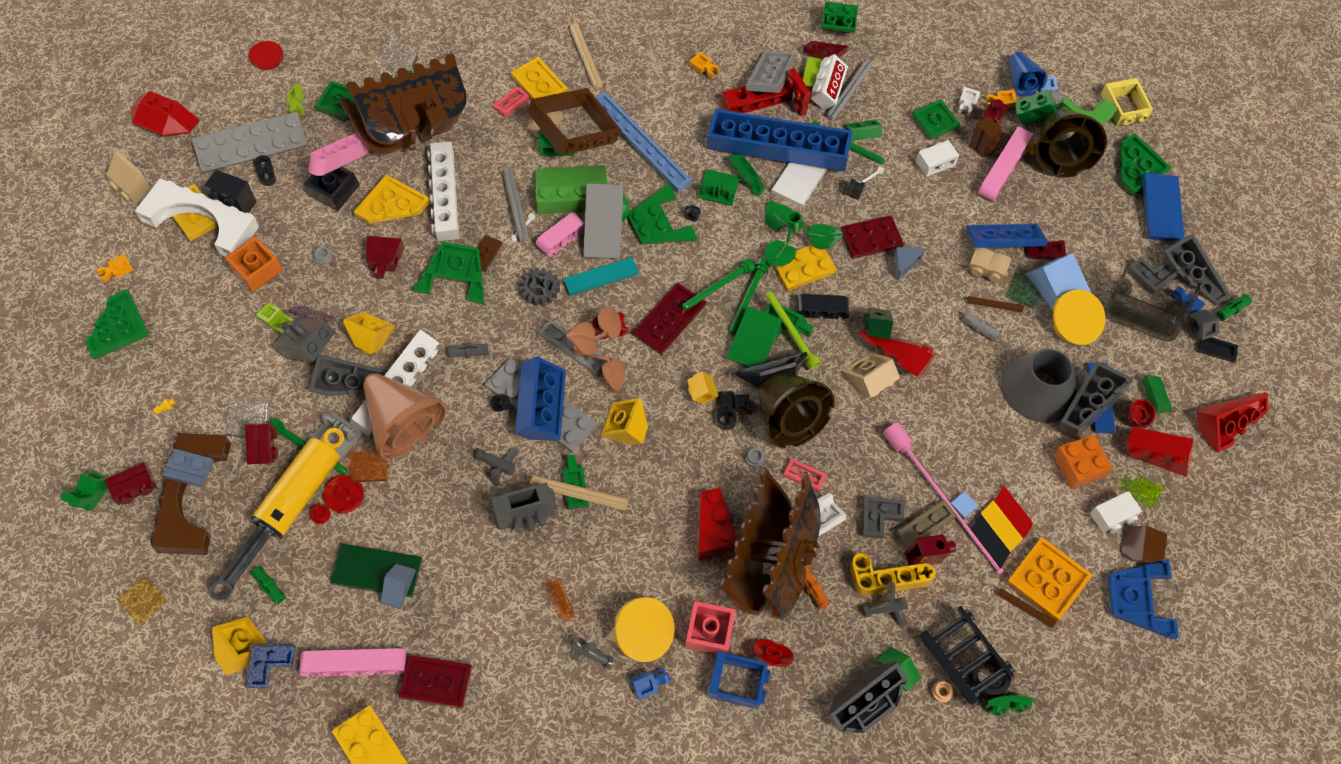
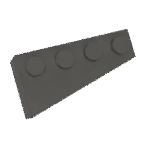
M1096 361L1061 420L1058 431L1076 440L1129 389L1133 378Z

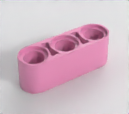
M570 213L544 232L537 239L536 245L548 257H552L553 253H557L566 246L567 242L570 243L580 235L579 233L585 231V222L575 213Z

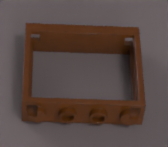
M588 88L533 98L527 111L560 155L614 144L621 132L620 127ZM583 106L602 132L566 139L546 114Z

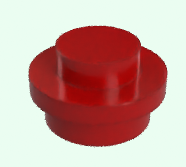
M316 505L310 512L311 520L318 525L325 524L331 517V511L326 505Z

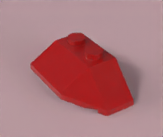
M147 91L141 95L130 108L134 125L161 136L189 134L200 121L179 102L152 91Z

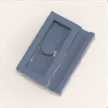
M174 449L162 476L170 480L203 488V482L207 479L214 460Z

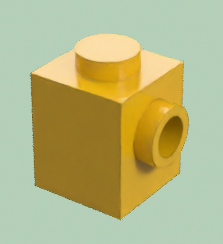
M698 372L687 380L688 392L692 396L693 401L705 404L719 397L713 376L704 372Z

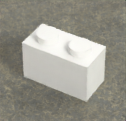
M947 140L920 150L916 163L924 175L928 177L955 166L959 154L950 141Z
M1127 491L1096 506L1090 515L1104 534L1108 531L1111 533L1118 531L1122 528V524H1133L1138 520L1137 516L1142 510L1130 492Z

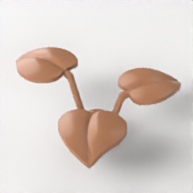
M606 307L598 315V324L601 330H603L602 334L595 337L593 326L588 322H582L575 325L567 333L566 337L574 344L573 350L576 356L588 355V358L606 361L602 365L603 376L608 385L615 392H619L625 380V368L618 358L610 360L608 357L593 354L597 348L596 340L606 336V334L610 339H615L621 331V320L617 311L613 307Z

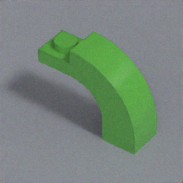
M1066 97L1056 104L1057 110L1069 109L1095 118L1101 124L1111 119L1118 109L1105 98L1098 102L1092 111L1082 110Z

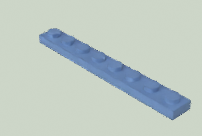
M605 91L595 97L620 127V134L677 193L691 184V179Z

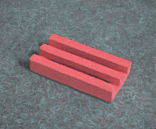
M517 86L493 105V109L506 118L529 100L530 96Z
M791 458L783 473V477L802 485V478L798 476L802 477L804 472L791 467L794 465L821 478L818 480L809 475L810 481L814 482L811 483L813 490L819 493L827 474Z

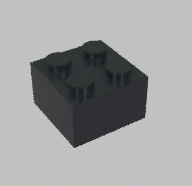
M342 166L321 176L312 174L304 183L311 197L336 211H339L360 186L355 174Z
M215 170L204 185L210 199L219 200L224 205L233 206L243 213H249L257 202L248 181L219 170Z

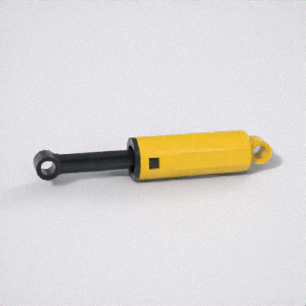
M330 428L322 434L320 440L317 438H310L251 516L250 521L257 526L221 576L210 585L208 593L213 600L223 601L230 597L235 587L234 585L270 536L278 540L283 538L340 460V455L336 449L344 441V435L341 430ZM329 434H332L336 437V444H332L328 441ZM218 584L226 588L223 596H217L214 592Z

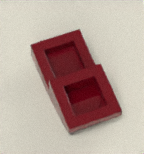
M1065 241L1047 242V246H1028L1029 258L1054 260L1066 255Z

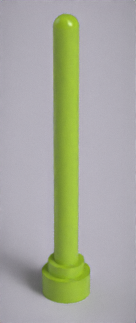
M767 291L766 297L780 319H783V324L802 353L807 351L808 356L805 359V365L808 370L822 363L821 360L810 352L773 292Z

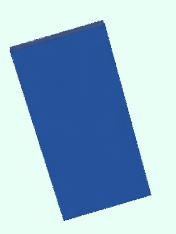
M1144 173L1142 180L1148 239L1177 242L1185 237L1179 177Z
M1037 223L968 225L966 228V232L975 248L1047 246V239Z

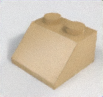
M118 151L115 152L106 174L110 180L108 184L115 192L119 190L124 200L127 202L130 200L136 204L146 197L151 189L141 171Z
M872 352L842 371L862 395L870 398L877 396L880 391L892 386L895 381L900 379L892 358Z

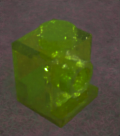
M1140 476L1137 480H1132L1128 490L1131 491L1130 494L1135 501L1151 508L1158 501L1164 485H1158Z

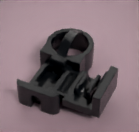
M727 391V394L718 392L719 397L717 399H720V409H717L718 426L723 430H731L737 423L735 410L744 409L748 411V414H751L749 394L735 395L734 397L733 391ZM723 416H725V422L727 424H724L720 421V419ZM729 416L734 418L731 423H729Z

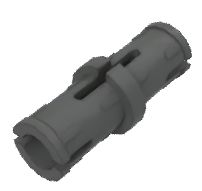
M488 343L449 345L450 358L462 356L471 358V356L488 355Z

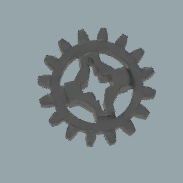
M537 267L535 272L528 270L529 275L524 274L523 280H520V291L523 294V298H528L529 304L535 301V306H538L539 302H542L543 306H545L546 301L552 303V297L557 299V293H560V280H558L557 274L552 275L551 269L546 272L545 267L541 271Z

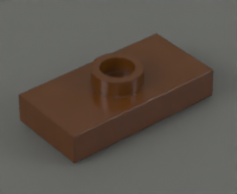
M487 235L478 247L483 272L487 271L502 246L501 241Z

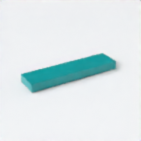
M633 257L563 278L569 296H573L637 276L639 271Z

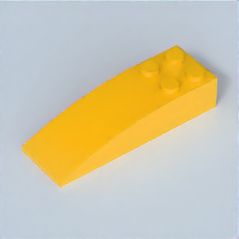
M371 705L332 730V733L352 764H408Z

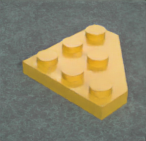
M386 174L353 212L356 217L368 224L420 215L430 203V198Z

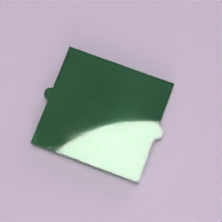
M1015 272L1005 297L1017 302L1019 305L1023 304L1034 309L1040 292L1028 277Z

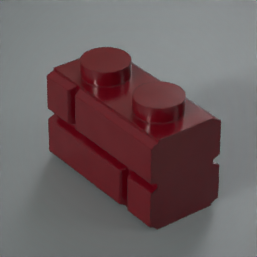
M273 423L246 424L247 465L275 463V459H278V448L274 445V439H277V428L274 427Z
M145 462L105 479L110 495L118 505L129 504L133 501V498L140 495H148L153 489L157 488L152 472Z

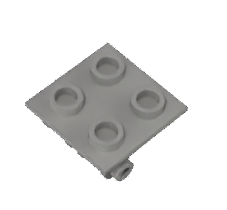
M326 413L322 417L324 423L311 438L320 440L322 434L330 428L341 430L344 435V441L336 449L341 460L362 436L363 432L334 413ZM332 434L328 435V441L336 444V437Z

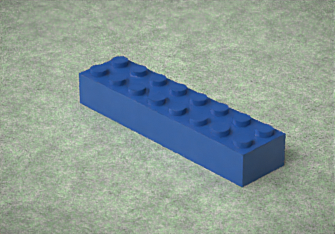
M715 109L708 133V149L845 171L853 131Z

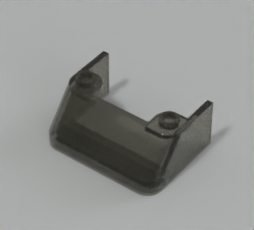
M1126 259L1106 303V317L1161 340L1173 341L1177 338L1199 296L1197 286H1193L1185 302L1173 299L1167 303L1165 309L1129 296L1132 291V284L1128 279H1125L1129 270V260Z

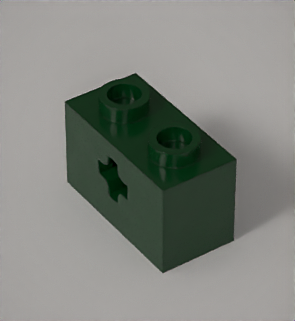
M869 307L868 313H864L863 318L867 336L890 339L894 322L891 311Z

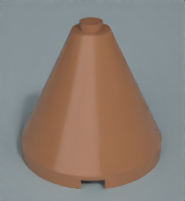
M378 373L369 374L364 379L363 387L375 447L384 459L387 458L385 455L395 459L409 453L414 449L413 444L415 442L427 440L430 437L427 434L433 426L438 429L445 419L447 408L439 398Z

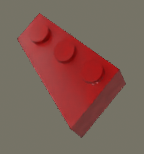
M1132 427L1127 443V456L1187 477L1194 439Z
M720 487L701 492L698 561L735 551L734 545L738 539Z

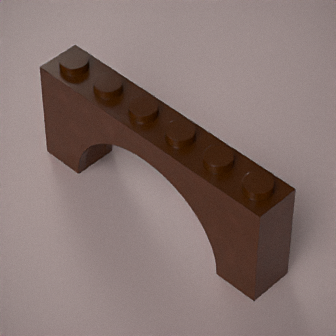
M178 433L177 440L173 443V450L177 449L212 458L214 463L228 461L231 442L226 435ZM165 478L164 495L160 498L161 508L155 519L156 529L155 533L151 536V546L157 553L207 555L211 535L206 529L196 528L187 523L183 514L182 501L188 485L186 483Z

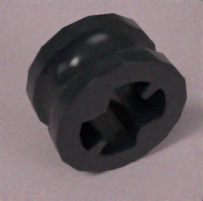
M687 205L683 216L685 219L695 222L699 219L701 210L695 205Z
M502 393L494 395L490 401L491 408L496 412L507 410L510 406L509 397ZM500 400H502L503 402L501 403V406L498 405V402Z

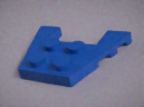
M1170 560L1110 574L1108 576L1111 616L1176 640L1179 637L1177 619L1155 618L1150 580H1169L1171 578Z

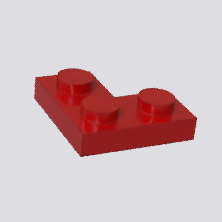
M790 69L786 83L794 92L792 106L795 111H798L800 116L807 114L811 92L796 69Z

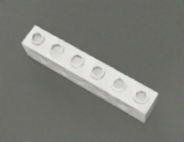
M452 142L430 143L431 151H428V160L431 161V165H428V169L432 179L429 180L430 190H433V194H430L431 205H434V209H431L432 220H435V224H432V233L437 236L438 241L459 239Z
M420 329L385 376L412 387L417 380L414 378L418 372L422 374L428 366L425 363L428 358L433 359L439 350L436 348L439 342ZM420 351L424 357L419 358L414 352ZM403 366H410L412 372H406ZM365 400L351 418L350 424L365 435L370 436L372 427Z

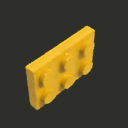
M539 57L511 72V77L531 99L568 92V88Z
M195 184L187 187L192 192L201 193ZM183 213L172 216L190 242L219 226L214 220L201 214Z
M813 245L796 250L795 258L791 263L782 267H774L787 291L827 277L837 271L826 250L818 249Z

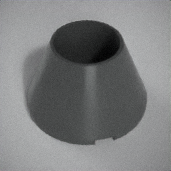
M1043 349L1017 357L1006 367L1001 381L1003 395L1011 408L1024 415L1025 418L1037 422H1052L1063 418L1078 393L1072 362L1064 353L1055 349ZM1034 371L1050 375L1057 385L1044 383L1035 375Z

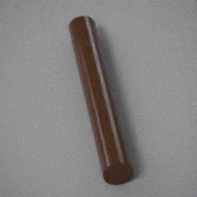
M972 296L967 298V303L1017 312H1023L1024 305Z
M1000 588L997 593L998 596L1047 626L1054 627L1055 620Z

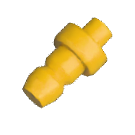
M166 398L153 411L155 414H160L162 411L173 409L172 405L176 401L173 398L170 400Z

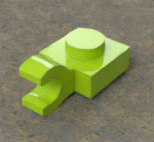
M295 84L287 92L289 112L293 113L296 110L299 117L304 114V108L300 104L304 97L301 85Z

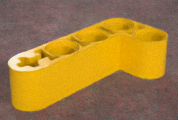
M864 553L856 554L850 564L854 589L861 596L887 593V585L881 582V578L894 582L896 585L895 591L929 586L936 575L935 568L928 563L873 571L871 560ZM856 562L863 563L865 568H859L856 566ZM900 576H907L909 581H903ZM860 582H867L869 584V588L863 587L860 584Z

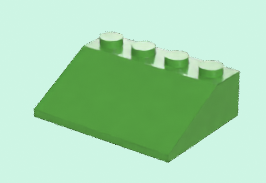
M605 165L535 169L538 215L586 211L587 184L608 185Z

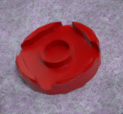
M261 41L250 49L249 59L255 68L272 70L280 65L281 60L283 61L284 52L276 42Z
M339 475L327 483L323 498L331 511L339 514L349 513L361 505L364 499V488L356 477Z

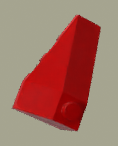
M865 329L858 332L859 336L874 347H882L883 354L887 357L898 359L896 363L916 377L925 373L937 354L933 352L934 348L926 343L922 345L921 343L893 336L890 339L867 336Z
M1263 392L1210 405L1197 411L1198 430L1215 452L1231 447L1235 443L1233 438L1237 434L1244 435L1246 433L1245 428L1249 423L1255 424L1269 411L1268 393Z

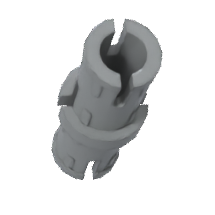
M968 312L962 321L974 328L976 333L985 335L993 342L1001 333L988 325L986 320L982 321L971 314V312Z

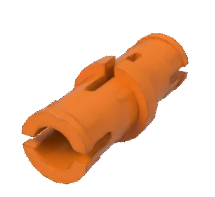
M805 568L806 592L808 595L811 594L819 610L830 605L831 602L823 592L821 583L817 582L810 568Z

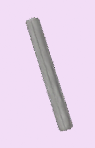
M868 59L863 61L839 95L837 104L832 106L827 112V119L835 120L872 67V61Z
M505 169L503 175L519 241H528V232L512 169Z

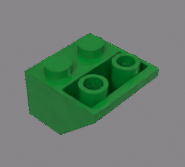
M825 1L821 28L855 33L858 5Z

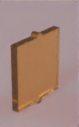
M377 451L351 452V465H349L351 482L387 481V469L389 468L387 458H382Z

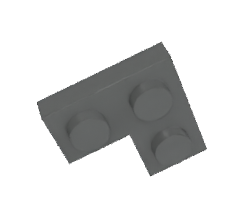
M1141 257L1127 268V271L1153 295L1179 275L1167 260L1154 269Z
M865 496L863 499L862 537L883 539L884 520L903 522L905 500Z

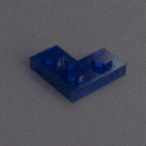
M251 643L244 683L245 688H268L271 667H293L296 646L294 644Z

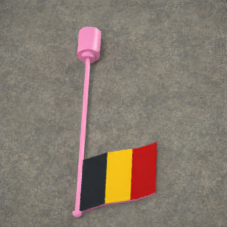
M896 422L883 432V435L897 453L900 451L908 453L940 497L956 513V518L997 570L996 573L1001 574L1003 572L1001 567L1011 551L1027 536L1032 528L1033 522L1003 485L997 497L980 513L970 529L909 450L912 447L911 443L913 440L900 423Z

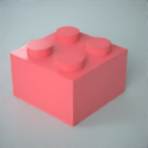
M694 601L685 648L717 655L718 651L728 653L736 609Z

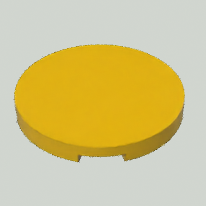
M1078 289L1066 292L1056 300L1052 309L1053 327L1063 341L1071 345H1086L1099 338L1105 326V311L1095 295Z
M648 597L635 598L627 602L619 610L615 618L614 639L619 650L626 657L639 662H650L666 653L672 644L675 626L671 612L662 602Z

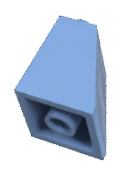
M1073 253L1054 259L1025 273L1051 309H1053L1056 300L1066 292L1079 289L1091 293Z

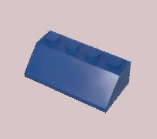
M538 356L522 363L515 434L529 440H561L566 378L565 369Z

